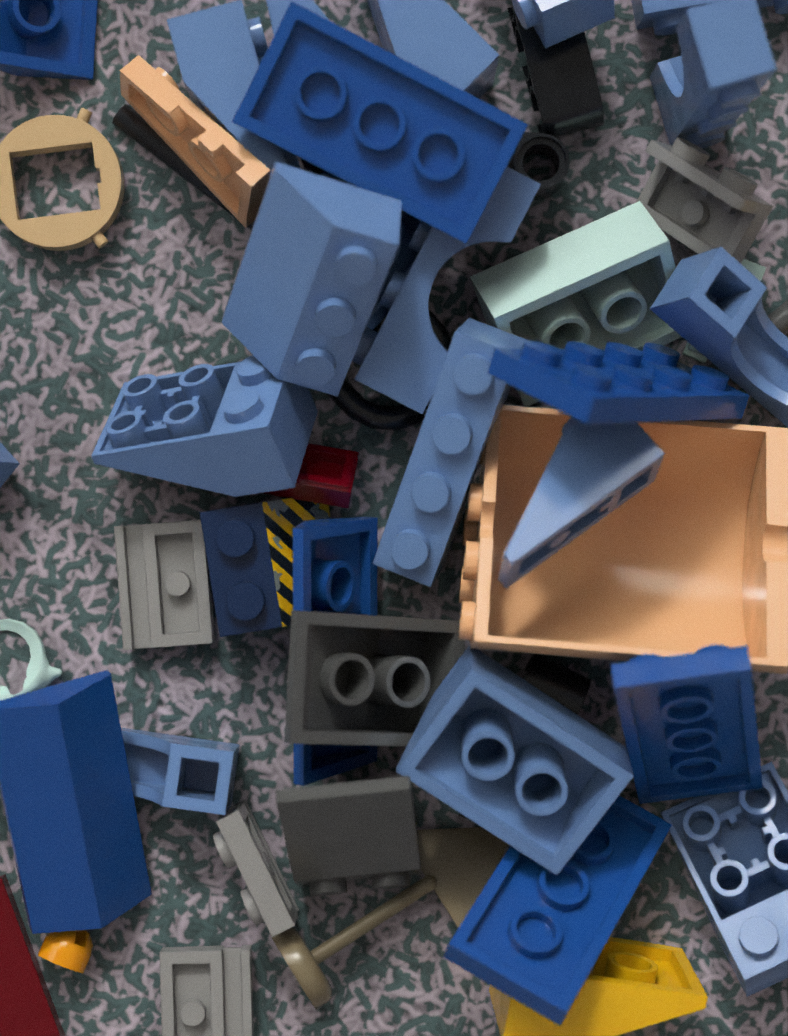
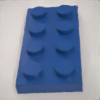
M293 1L290 2L232 120L234 124L356 187L401 200L402 211L467 244L528 125Z
M525 341L523 348H495L488 369V374L585 424L742 419L750 395L727 385L730 378L727 374L702 365H693L692 368L678 362L681 355L678 351L656 343H645L643 350H638L616 342H607L605 349H598L588 344L568 341L565 349H558L542 342Z
M709 645L700 648L695 653L667 657L656 654H644L636 656L628 662L611 664L613 687L639 804L763 788L752 669L747 645L732 648L725 645Z
M619 795L558 875H555L510 846L450 940L444 958L561 1026L663 844L672 824Z

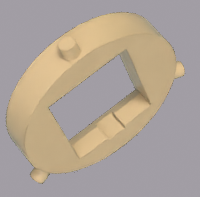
M85 108L80 109L77 118L65 115H45L30 119L14 128L0 143V219L15 235L35 247L51 251H67L94 242L100 249L109 242L104 233L112 225L120 211L125 189L124 174L120 160L108 140L96 128L88 124L92 112ZM93 148L95 168L97 171H100L101 183H97L100 202L99 210L20 219L12 158Z

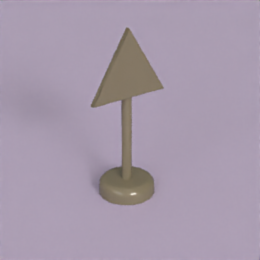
M482 827L417 830L421 870L425 877L311 951L294 927L273 936L272 939L305 994L317 1010L331 999L333 991L331 984L319 966L320 963L432 890H434L457 928H459L497 868L508 844Z

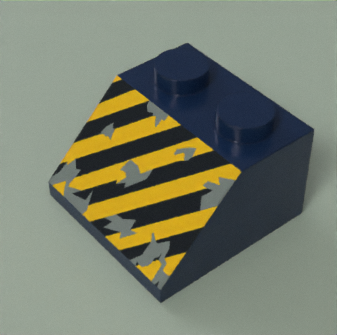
M288 498L199 512L220 637L290 626L291 611L293 610V528L305 520L331 519L329 505Z

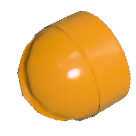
M87 930L52 932L46 935L38 956L72 971L84 973L91 957L93 943Z

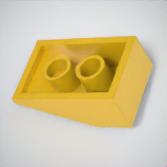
M615 937L609 938L561 1026L491 985L489 987L500 1036H618L706 1009L708 999L682 948Z

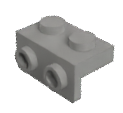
M677 137L673 145L650 140L645 152L659 161L636 202L640 201L661 230L696 253L700 254L722 247L741 264L773 208V205L753 194L758 184L729 167H724L721 173L706 164L710 154L685 139Z

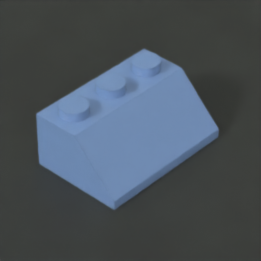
M279 162L274 163L223 313L222 324L276 379L338 397L399 246L402 201Z
M470 644L432 695L396 767L397 773L402 776H409L411 782L555 875L559 874L634 776L626 746L480 650L471 649Z

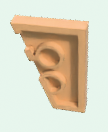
M141 56L135 57L120 70L122 97L246 228L256 219L269 181L270 169L186 97L165 70L160 67L154 69Z

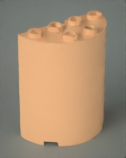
M503 405L479 461V464H481L479 483H471L468 492L467 509H465L463 527L464 564L461 567L459 603H462L459 640L470 641L471 649L629 661L636 656L644 654H656L667 657L695 653L700 648L709 645H725L730 648L747 645L752 672L788 673V428L695 420L637 422L665 453L655 481L506 589L498 580L503 554L561 439V430L571 416L558 409Z

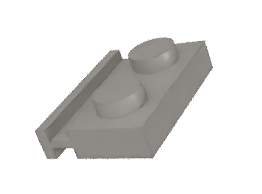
M201 520L114 526L123 650L215 643L212 587Z
M245 799L231 806L226 815L219 816L216 823L220 831L213 834V840L227 868L236 865L239 868L247 885V888L241 890L240 893L255 925L265 922L273 937L295 926L299 908Z
M224 945L162 947L159 952L162 1036H254L252 945H242V947H224Z

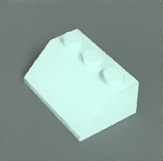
M640 201L470 276L486 323L528 341L542 342L558 349H565L568 341L588 344L598 349H605L607 342H616L643 350L645 343H656L664 346L682 338L681 335L650 310V307L674 272L676 266L669 239ZM517 389L525 407L540 401Z

